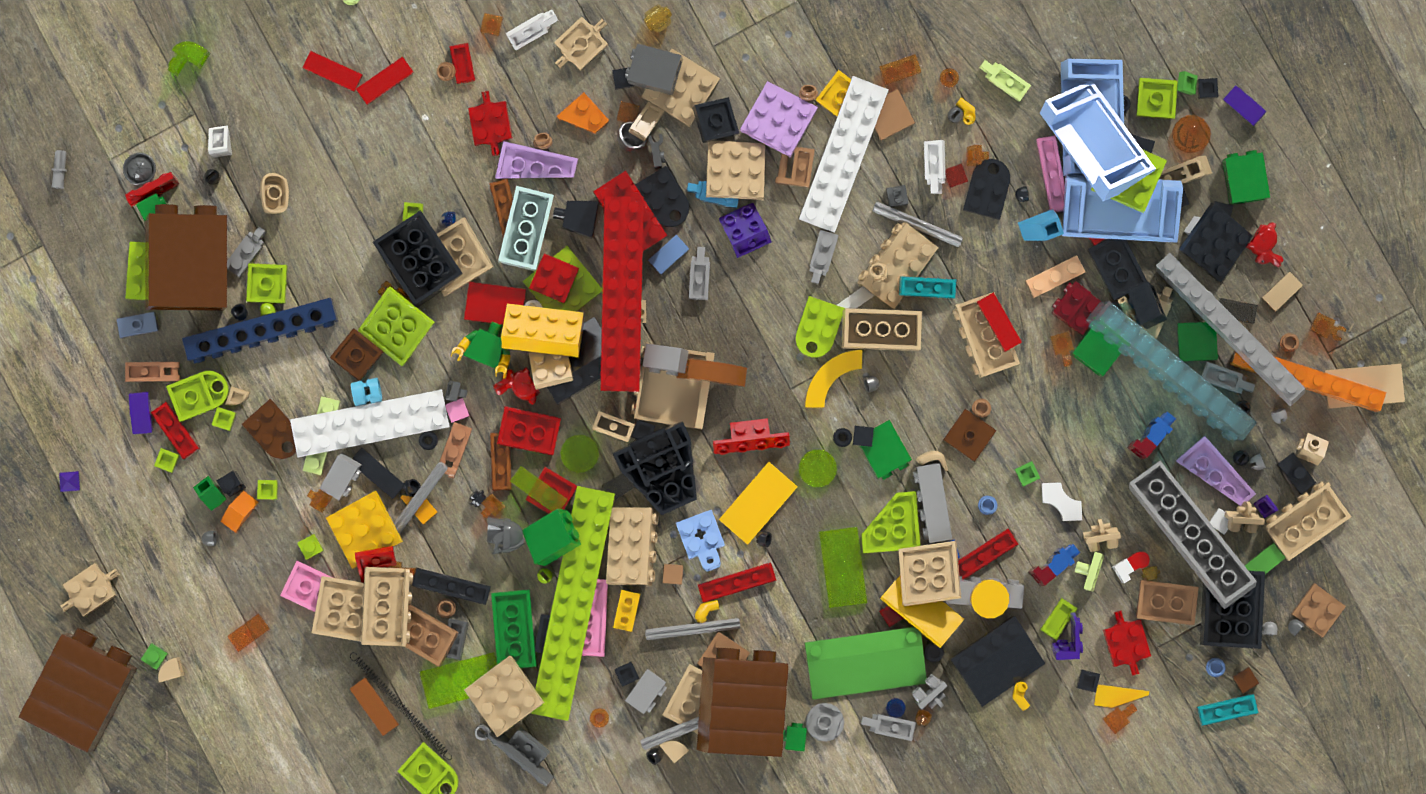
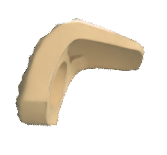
M927 451L916 458L919 465H924L932 460H939L944 470L948 471L945 457L939 451Z

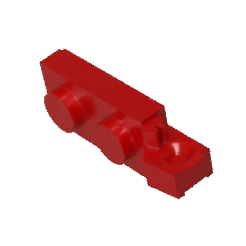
M172 172L164 173L158 179L143 184L141 188L131 190L125 197L129 205L133 207L154 194L161 195L179 185V182Z

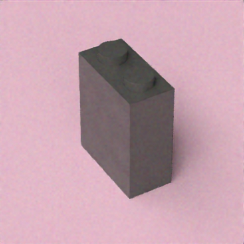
M637 44L636 49L633 48L631 53V67H627L625 74L628 83L673 96L683 62L682 55Z

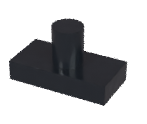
M1293 452L1277 463L1278 467L1300 495L1316 484V481Z

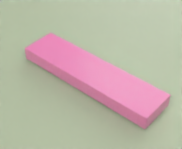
M1056 135L1038 138L1036 141L1049 210L1054 209L1056 213L1063 212L1065 183Z

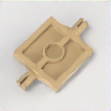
M583 17L579 18L554 42L563 54L555 64L561 68L569 61L581 71L608 46V43L600 35V31L607 23L601 19L593 26Z
M94 563L63 584L70 599L60 605L61 608L66 612L75 606L82 616L86 617L117 596L110 581L120 574L116 569L108 574H104L98 565Z

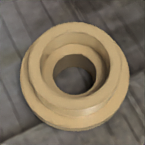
M874 263L870 267L869 275L874 281H883L888 276V268L883 263ZM879 270H882V273L880 275H877V272Z

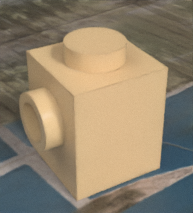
M1307 433L1297 443V457L1319 465L1325 457L1329 441Z

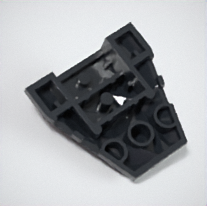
M683 421L661 428L612 453L620 471L661 515L697 500L691 438Z

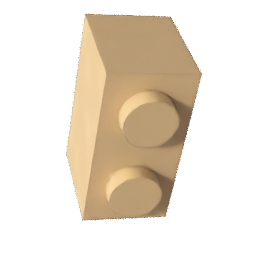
M598 411L592 430L629 443L635 424Z

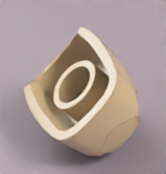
M277 173L266 174L260 183V198L265 213L280 214L288 207L289 188L287 179Z

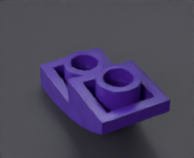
M1236 85L1223 99L1224 102L1253 126L1266 113L1258 103Z
M129 393L132 433H152L149 393Z

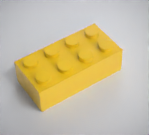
M507 304L501 334L502 348L578 357L584 327V313Z

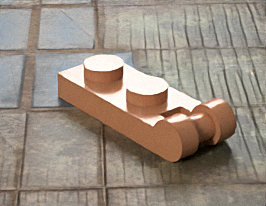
M125 362V382L180 381V375H178L180 362ZM165 368H170V375H165Z
M456 422L453 424L440 462L444 464L447 461L453 462L452 468L448 467L444 473L452 479L456 476L473 430Z

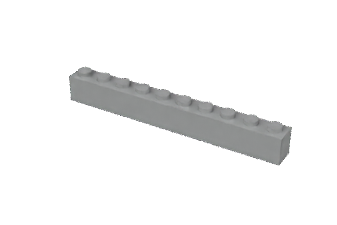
M1171 253L1156 265V272L1290 407L1305 394L1306 388Z

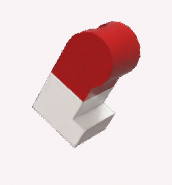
M1136 552L1112 566L1120 581L1126 583L1131 580L1128 574L1138 568L1147 567L1150 558L1145 552Z

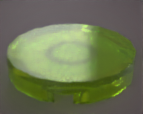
M581 434L568 438L561 448L562 462L569 470L577 473L587 472L592 469L599 457L595 441Z
M824 450L807 452L799 463L801 479L812 487L828 485L834 479L837 472V464L829 452Z

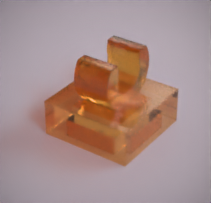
M982 145L967 147V166H977L982 164L983 160H989V152L982 151Z
M321 489L317 493L310 490L307 497L312 499L309 505L322 513L333 498V496Z
M491 494L481 503L486 507L481 514L485 518L491 514L497 516L506 506Z

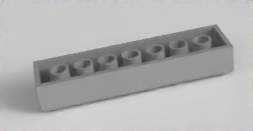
M1161 461L1129 483L1130 491L1224 609L1256 587L1257 581Z

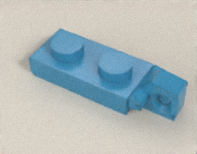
M699 181L698 185L688 183L687 192L695 193V198L737 209L739 199L706 197L707 181Z

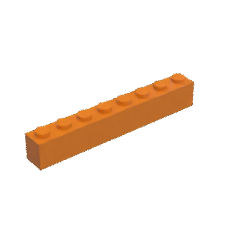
M1234 350L1230 365L1256 373ZM1275 357L1306 390L1374 412H1379L1382 409L1387 392Z

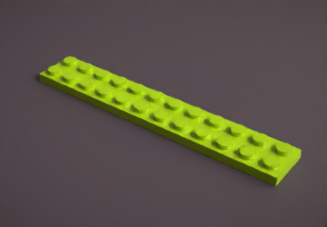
M577 486L571 516L574 528L579 533L581 545L562 557L535 688L544 704L531 712V714L565 721L569 720L615 493Z

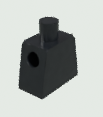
M567 201L566 209L554 208L553 219L563 220V229L592 239L599 202Z

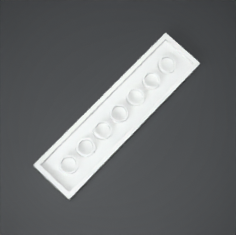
M852 76L799 220L835 233L889 89Z
M442 390L290 419L297 457L449 427Z

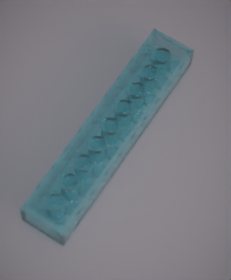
M1110 301L1100 302L1086 319L1090 323L1088 326L1097 333L1100 331L1108 343L1116 344L1121 354L1126 357L1129 355L1133 358V363L1141 369L1144 367L1148 371V376L1155 381H1161L1163 383L1162 387L1170 393L1173 391L1178 395L1177 399L1184 405L1189 404L1193 408V413L1199 417L1203 416L1206 418V423L1212 428L1216 429L1217 427L1222 431L1221 435L1228 441H1243L1257 424L1254 419Z

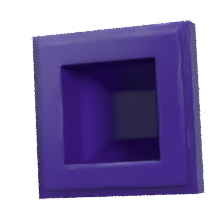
M79 471L59 473L60 492L80 491Z
M1268 495L1253 503L1264 519L1278 511V508Z

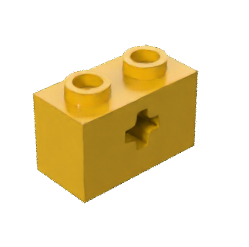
M621 590L613 628L633 632L641 594Z

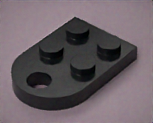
M986 159L975 167L963 211L997 220L1001 219L1010 184V172L1003 162L997 159ZM996 164L999 168L998 173L991 174L988 171V166Z
M667 166L635 184L660 225L676 227L686 220L689 214V202ZM672 211H678L681 214V218L678 221L670 219Z

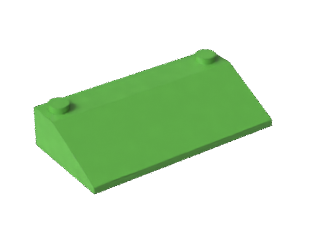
M915 627L804 642L812 700L926 683L921 632Z

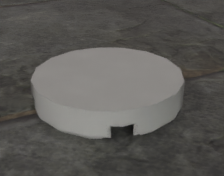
M820 703L812 707L808 712L806 727L812 737L818 741L827 742L840 735L844 727V718L836 706L829 703Z

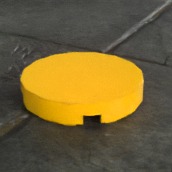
M993 579L983 580L973 588L970 602L974 611L980 616L996 618L1007 609L1009 593L1000 582Z

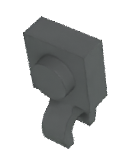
M659 134L660 139L658 142H653L652 136H649L654 169L662 168V163H665L664 151L660 152L659 150L660 145L663 143L662 134Z

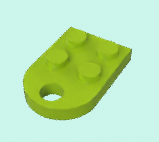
M811 296L808 297L795 337L796 345L802 354L811 358H818L830 351L845 308ZM809 342H814L817 345L816 352H808L806 345Z
M203 371L166 386L180 422L220 407L225 403L229 395V385L226 379L214 371ZM217 381L223 383V389L220 392H216L213 389V385Z
M424 742L397 771L422 794H443L441 786L444 783H448L451 786L450 794H455L458 789L459 780L456 771Z

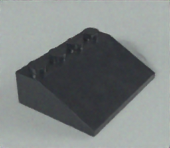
M421 210L373 241V244L417 308L435 297L463 274Z
M595 317L584 323L579 356H569L573 381L547 387L557 405L600 381L601 327Z
M1249 571L1257 581L1256 587L1225 609L1203 583L1200 645L1261 649L1265 571Z
M1011 616L950 658V661L982 707L1046 664L1015 616Z

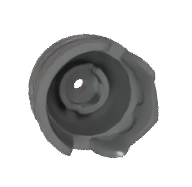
M488 517L487 541L495 544L492 554L510 553V551H514L524 545L523 531L517 523L508 518Z

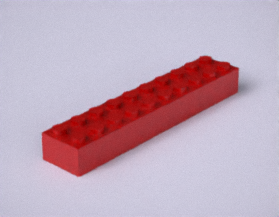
M604 197L600 391L640 392L644 197Z

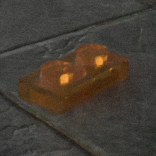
M915 54L879 66L885 85L921 73Z
M258 613L227 637L237 651L240 652L270 630V627Z

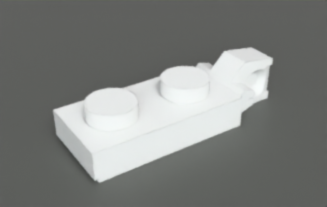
M553 10L540 13L510 30L506 35L513 48L518 50L547 33L551 27L550 25L558 21Z
M924 141L925 179L927 184L931 185V193L942 194V184L945 183L946 179L945 141Z

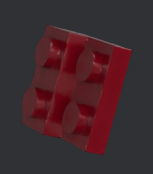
M1075 281L1073 284L1069 282L1063 290L1065 293L1063 298H1057L1051 306L1054 308L1051 313L1080 335H1083L1105 304Z

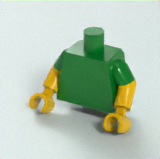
M493 321L488 331L483 329L474 330L465 336L458 346L453 348L450 355L452 357L454 353L459 354L457 361H460L462 356H466L495 368V376L497 377L498 372H503V378H506L507 368L511 359L510 350L502 348V340L498 336L502 325Z

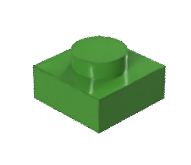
M1186 71L1179 72L1177 91L1189 95L1196 94L1198 76Z
M1032 461L1014 469L1022 487L1040 479Z
M151 643L141 660L158 670L168 653Z

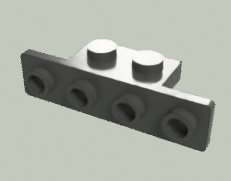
M522 727L517 730L511 739L505 734L497 737L493 731L487 736L493 745L498 746L524 771L530 773L538 783L546 787L554 778L551 773L540 765L550 751Z

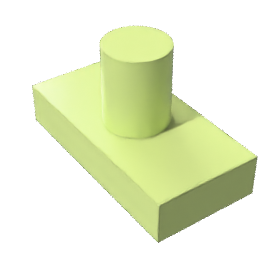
M1094 553L1091 565L1079 561L1076 564L1075 572L1087 576L1084 589L1094 592L1104 555L1101 553Z

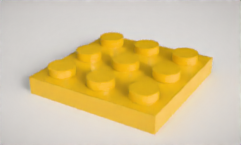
M377 491L326 517L352 569L357 567L355 552L389 546L394 547L403 542Z

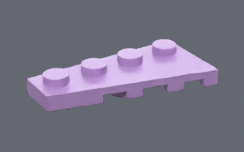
M503 141L495 179L574 177L578 158Z
M1205 436L1176 460L1180 465L1240 506L1244 501H1249L1256 495Z

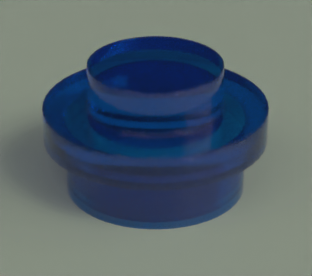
M898 698L891 699L886 705L887 713L894 718L901 717L906 709L904 702Z

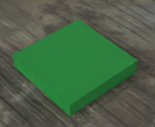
M1207 322L1177 323L1179 362L1218 360L1217 332Z

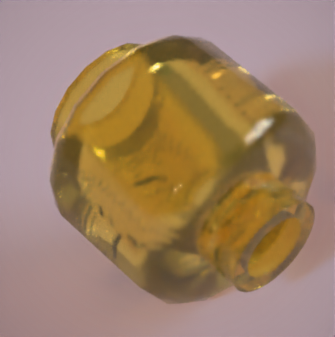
M657 4L644 14L645 18L643 21L651 32L659 33L671 25L670 17L672 13L667 6L663 8L660 4Z

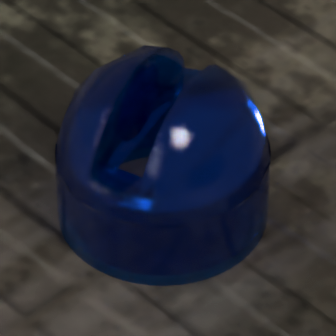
M454 211L444 212L441 216L445 218V220H441L445 226L449 227L456 222Z

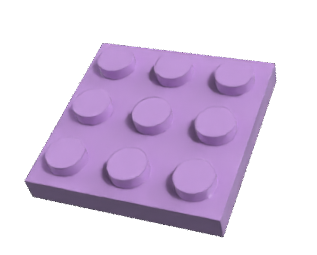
M767 81L740 131L791 157L818 107Z

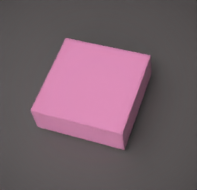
M463 398L445 405L451 423L470 416Z

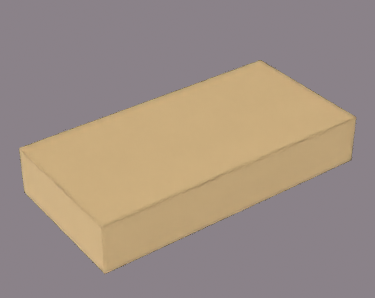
M648 101L628 132L645 142L664 114V111Z
M1288 272L1261 299L1276 312L1303 285L1291 272Z

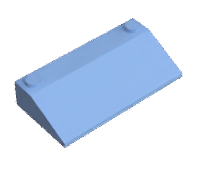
M1067 59L1061 62V94L1092 80L1124 124L1123 60ZM1063 146V176L1084 175Z
M1092 80L1045 101L1040 111L1041 116L1102 201L1119 195L1155 171L1154 165Z
M1066 175L1062 226L1064 234L1062 236L1178 242L1183 194L1181 181L1158 180L1146 210L1142 213L1112 199L1102 201L1099 195L1091 190L1092 186L1084 175Z

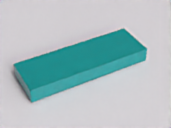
M900 276L899 295L955 299L957 279Z
M1254 694L1197 706L1201 726L1258 713Z

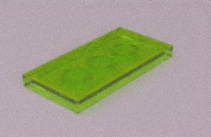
M857 527L820 531L819 536L829 608L867 603Z
M492 652L420 671L428 709L469 699L464 689L497 665L495 653Z

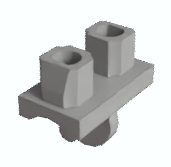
M931 674L925 680L930 687L926 693L920 687H917L912 692L916 700L915 703L921 709L927 704L931 709L937 704L941 708L944 706L941 700L946 696L942 691L947 685L944 681Z

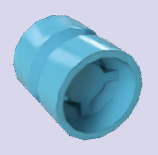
M378 378L367 379L366 383L362 381L351 383L355 407L366 405L367 402L376 403L383 401ZM366 389H370L371 394L367 395Z

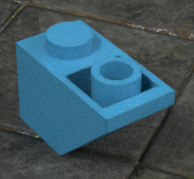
M1054 209L1018 222L1024 241H1047L1064 234L1059 217Z

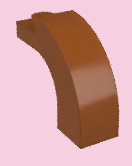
M690 359L687 360L685 374L678 373L676 378L745 387L747 368L720 362Z

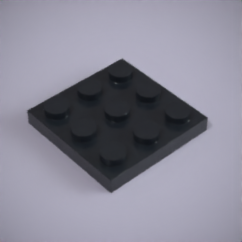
M1211 203L1179 250L1217 282H1222L1253 235L1218 205Z

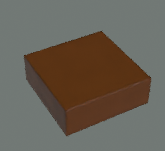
M1250 667L1232 676L1241 693H1245L1259 684Z

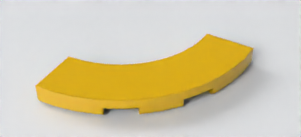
M862 350L842 353L826 362L818 370L809 385L805 408H824L827 392L833 382L847 372L862 369Z

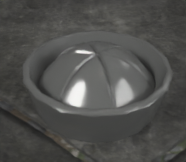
M142 152L129 155L123 164V174L126 180L134 185H143L150 182L156 173V164L153 158Z

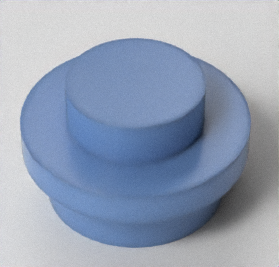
M984 496L978 502V509L985 515L993 514L997 509V501L992 496Z
M1212 658L1206 664V671L1212 677H1220L1225 672V663L1219 658Z

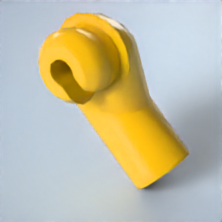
M961 97L956 106L963 110V122L966 125H971L976 119L975 108Z
M718 600L700 604L695 612V619L698 623L706 622L709 611L719 610Z
M1018 682L1014 686L1012 698L1021 710L1024 711L1030 706L1024 698L1028 687L1025 682Z

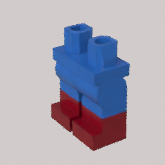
M1166 412L1160 417L1152 419L1149 423L1151 426L1145 429L1144 436L1140 441L1138 439L1132 441L1127 448L1141 460L1148 458L1164 437L1173 430L1170 426L1176 418L1169 412Z
M1069 544L1066 548H1058L1054 551L1055 555L1050 556L1044 566L1041 568L1035 566L1028 571L1040 587L1046 586L1068 566L1075 563L1073 558L1080 551L1074 544Z

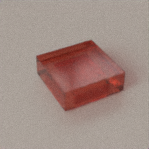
M962 163L945 169L949 188L968 182Z

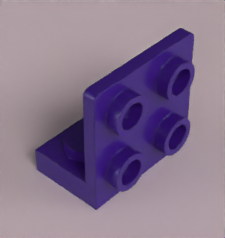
M750 203L719 218L737 258L772 242L754 203Z
M1075 612L1070 613L1071 642H1068V640H1057V643H1052V652L1056 660L1080 659V653H1083V643L1079 637V634H1083L1082 622L1080 623V618H1077Z

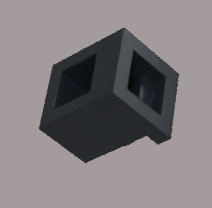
M231 471L216 480L224 494H227L229 498L246 488L237 471Z

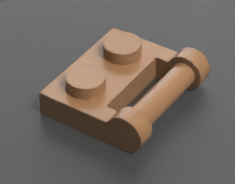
M796 147L793 152L795 155L791 178H785L789 156L781 153L779 172L775 183L809 188L815 149Z

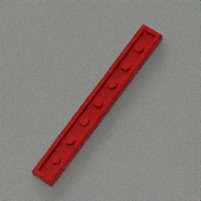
M1007 528L959 559V576H962L963 580L1019 545L1010 530ZM886 606L879 611L889 628L904 619L890 606Z

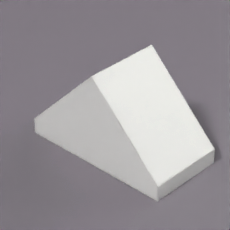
M228 126L209 128L208 152L213 158L232 155Z

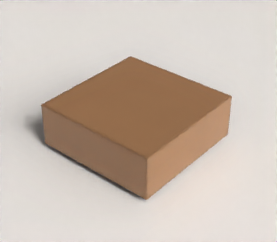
M664 564L663 583L682 585L683 565Z

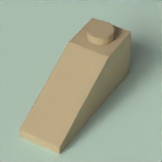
M1199 156L1163 170L1159 180L1181 181L1183 185L1210 175L1212 171L1207 157Z

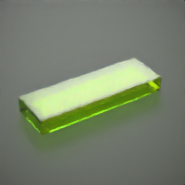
M522 466L519 467L510 480L511 483L552 512L556 509H562L568 500Z

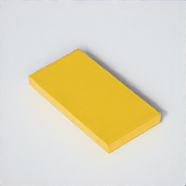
M768 462L720 517L719 521L748 545L798 486Z
M901 575L880 598L939 648L943 646L964 621L963 617L943 601L904 606L902 601Z

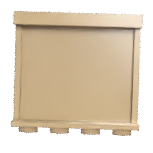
M644 346L641 348L640 358H644L646 349ZM688 350L687 360L714 361L715 353ZM640 365V392H634V395L637 396V402L632 404L631 410L634 419L668 425L683 421L687 428L703 430L710 382L679 379L676 376L666 374L667 371L663 370L660 371V374L649 372V368Z

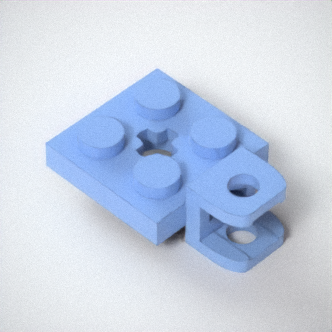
M712 509L677 522L676 525L689 560L699 557L701 565L706 572L719 568L721 562L716 549L724 547L725 544ZM700 529L706 532L701 540L699 537H695L697 530ZM709 559L714 560L711 564L707 563Z

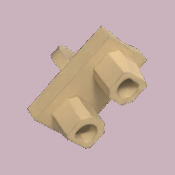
M1244 501L1241 507L1237 506L1236 511H1225L1224 515L1228 519L1227 528L1232 532H1239L1241 524H1245L1244 530L1246 532L1256 533L1258 526L1264 525L1265 521L1264 518L1259 517L1256 507H1252L1249 501Z
M1097 519V525L1091 526V531L1083 532V538L1090 552L1099 551V542L1106 541V546L1109 549L1117 548L1118 539L1121 538L1117 527L1111 528L1110 523L1103 524L1102 519Z

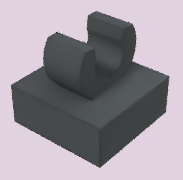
M905 185L886 188L889 207L909 204Z
M448 381L444 399L457 401V397L466 398L468 390L459 389L460 382Z

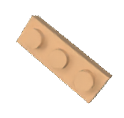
M1076 255L1025 282L1033 298L1084 274L1085 270Z

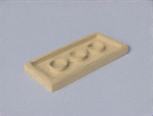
M1401 364L1324 371L1325 373L1387 392L1383 404L1405 402ZM1326 396L1327 409L1356 406Z

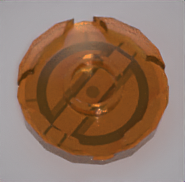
M1187 115L1181 118L1172 130L1174 144L1186 153L1201 151L1208 145L1211 138V130L1203 118L1196 115Z

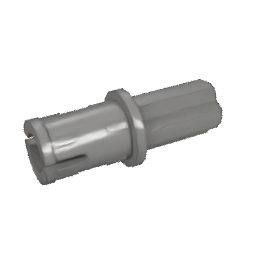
M55 151L54 168L51 169L53 171L51 188L64 189L65 172H67L65 169L66 151Z

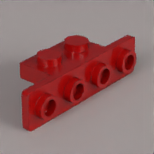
M768 418L730 423L732 439L713 441L714 454L721 455L732 452L790 446L789 432L770 434Z

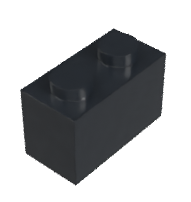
M1146 282L1128 291L1130 296L1128 302L1131 308L1136 311L1134 317L1138 325H1142L1147 330L1167 320L1155 288L1151 283Z

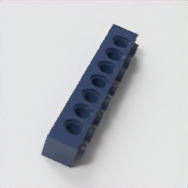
M330 297L184 337L182 341L187 360L197 364L204 362L205 358L210 356L213 359L224 356L223 353L231 351V354L241 352L243 347L249 346L250 349L259 347L261 342L268 341V343H274L279 341V337H296L298 332H314L316 327L320 326L329 328L335 326L334 322L339 320L333 299ZM316 311L321 313L319 321L312 320V314ZM301 316L303 323L300 326H295L293 323L294 319ZM282 321L284 329L278 332L275 330V325L277 322ZM263 326L266 332L263 336L259 337L256 331L259 327ZM246 332L247 339L240 342L238 340L239 333ZM222 337H227L229 340L225 347H221L219 343ZM204 342H209V350L203 352L201 345Z

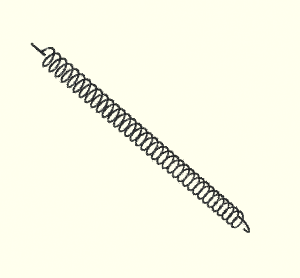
M352 652V653H354V652ZM351 653V654H352V653ZM355 653V654H356V653ZM350 654V659H351V654ZM356 654V655H357V654ZM360 657L354 660L356 661L355 664H358V667L361 666L360 670L364 668L363 672L367 671L365 675L369 674L368 677H371L370 680H375L378 677L377 675L374 678H372L375 675V673L370 675L373 670L368 672L370 667L368 669H366L368 665L363 667L365 662L360 665L363 659L360 660L358 663L357 661L360 659ZM351 659V660H352V659ZM352 660V661H353V660ZM380 678L377 679L376 681L373 680V683L376 682L375 685H378V684H379L378 688L381 687L380 691H382V690L384 689L383 693L387 692V693L385 694V696L389 695V696H388V699L391 698L390 701H393V704L396 703L395 706H398V705H399L398 709H400V708L402 707V709L400 710V712H402L403 710H405V711L407 710L408 707H406L405 709H403L404 706H405V704H404L403 706H401V704H402L403 702H401V703L398 704V702L400 701V699L395 702V700L398 698V696L395 697L394 699H392V698L395 696V694H393L392 696H390L393 691H391L390 693H388L390 689H388L387 691H385L386 688L388 687V686H386L385 688H383V686L385 685V683L380 686V684H381L383 681H381V682H379V683L377 684V682L380 680ZM408 710L407 712L404 711L403 714H408L410 710ZM413 712L405 715V717L409 716L408 720L411 719L410 722L414 721L413 725L417 723L415 728L420 726L418 730L422 729L420 733L424 732L423 736L426 735L425 738L429 737L428 741L431 740L430 744L434 742L433 746L439 745L440 741L436 743L438 739L433 741L435 736L430 739L433 733L427 736L430 731L425 733L428 728L423 730L425 726L421 727L423 723L419 724L420 720L416 722L418 718L413 720L415 715L410 718ZM441 744L440 746L437 745L435 749H437L438 747L441 748L443 744ZM443 747L442 749L439 748L438 751H443L445 747ZM448 749L445 750L444 752L441 751V753H440V754L444 753V754H443V757H445V758H446V756H444V755H445V753L448 751ZM449 753V754H450V753ZM450 754V755H451V754ZM451 755V759H448V760H452V755ZM446 758V759H448V758Z

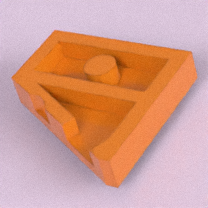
M584 92L557 115L559 120L586 129L594 134L609 122V119Z

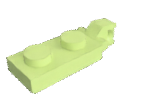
M984 60L979 67L987 73L985 77L990 82L1019 102L1031 86L1006 67L996 62L991 65Z

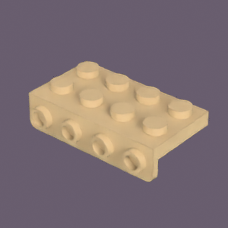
M905 222L897 223L894 226L892 235L881 244L880 248L882 249L871 258L869 267L860 273L859 281L857 282V284L863 286L891 309H895L903 296L899 295L900 276L918 277L938 249L936 245ZM874 263H883L887 266L888 276L883 281L877 282L870 277L869 270ZM879 270L877 272V275H880L882 273V270Z
M991 293L956 304L954 306L955 309L952 310L955 320H959L961 324L959 332L962 339L965 338L968 346H965L966 352L969 357L972 356L974 361L972 368L974 374L979 375V378L1020 364L1014 347L1004 352L977 304V301Z
M1321 481L1313 487V492L1302 494L1297 498L1298 502L1293 506L1291 503L1281 509L1283 513L1278 516L1274 514L1266 520L1267 524L1263 527L1287 561H1290L1351 518V515L1331 489L1329 482L1323 483Z
M612 508L606 584L652 586V582L655 581L653 565L657 557L654 548L658 540V535L655 531L656 525L659 522L658 513L653 508Z
M365 567L361 645L406 647V643H409L410 631H407V623L411 621V612H408V604H411L412 601L409 584L413 582V573H410V569Z

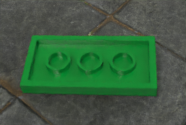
M530 590L491 593L497 665L508 656H512L520 668L537 667Z

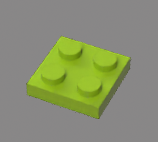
M1139 78L1136 117L1174 120L1178 81Z
M248 263L246 302L286 304L288 266Z

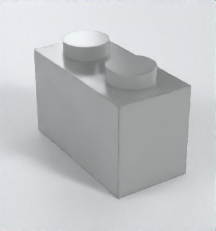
M646 344L643 367L649 368V372L660 374V371L663 370L667 371L666 374L678 376V373L685 374L689 351L676 347Z
M341 453L337 456L319 489L338 500L344 496L347 498L352 490L351 483L353 480L356 481L361 474L359 469L362 464Z
M647 669L625 701L643 714L646 711L650 713L656 704L653 700L657 695L661 697L667 689L664 686L666 681Z

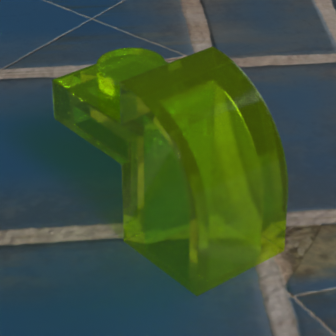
M184 41L178 43L172 49L177 56L170 60L168 71L178 77L187 61L201 69L211 53L195 42Z

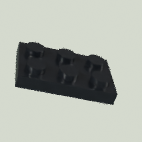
M1107 239L1088 249L1113 301L1128 294L1129 290L1148 282L1127 240Z

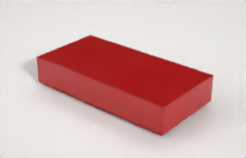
M469 44L449 46L452 63L456 70V83L462 84L476 81Z

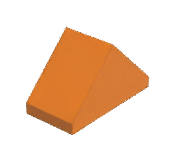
M243 491L228 506L220 522L237 533L259 502Z

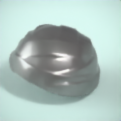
M634 122L622 124L617 133V141L620 147L627 152L638 151L646 143V140L644 142L628 132Z

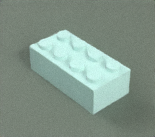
M516 186L498 259L499 263L531 271L536 270L554 195Z

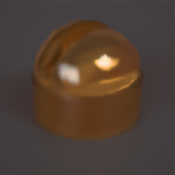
M919 710L917 711L915 721L919 726L922 724L925 727L930 723L932 715L928 711Z

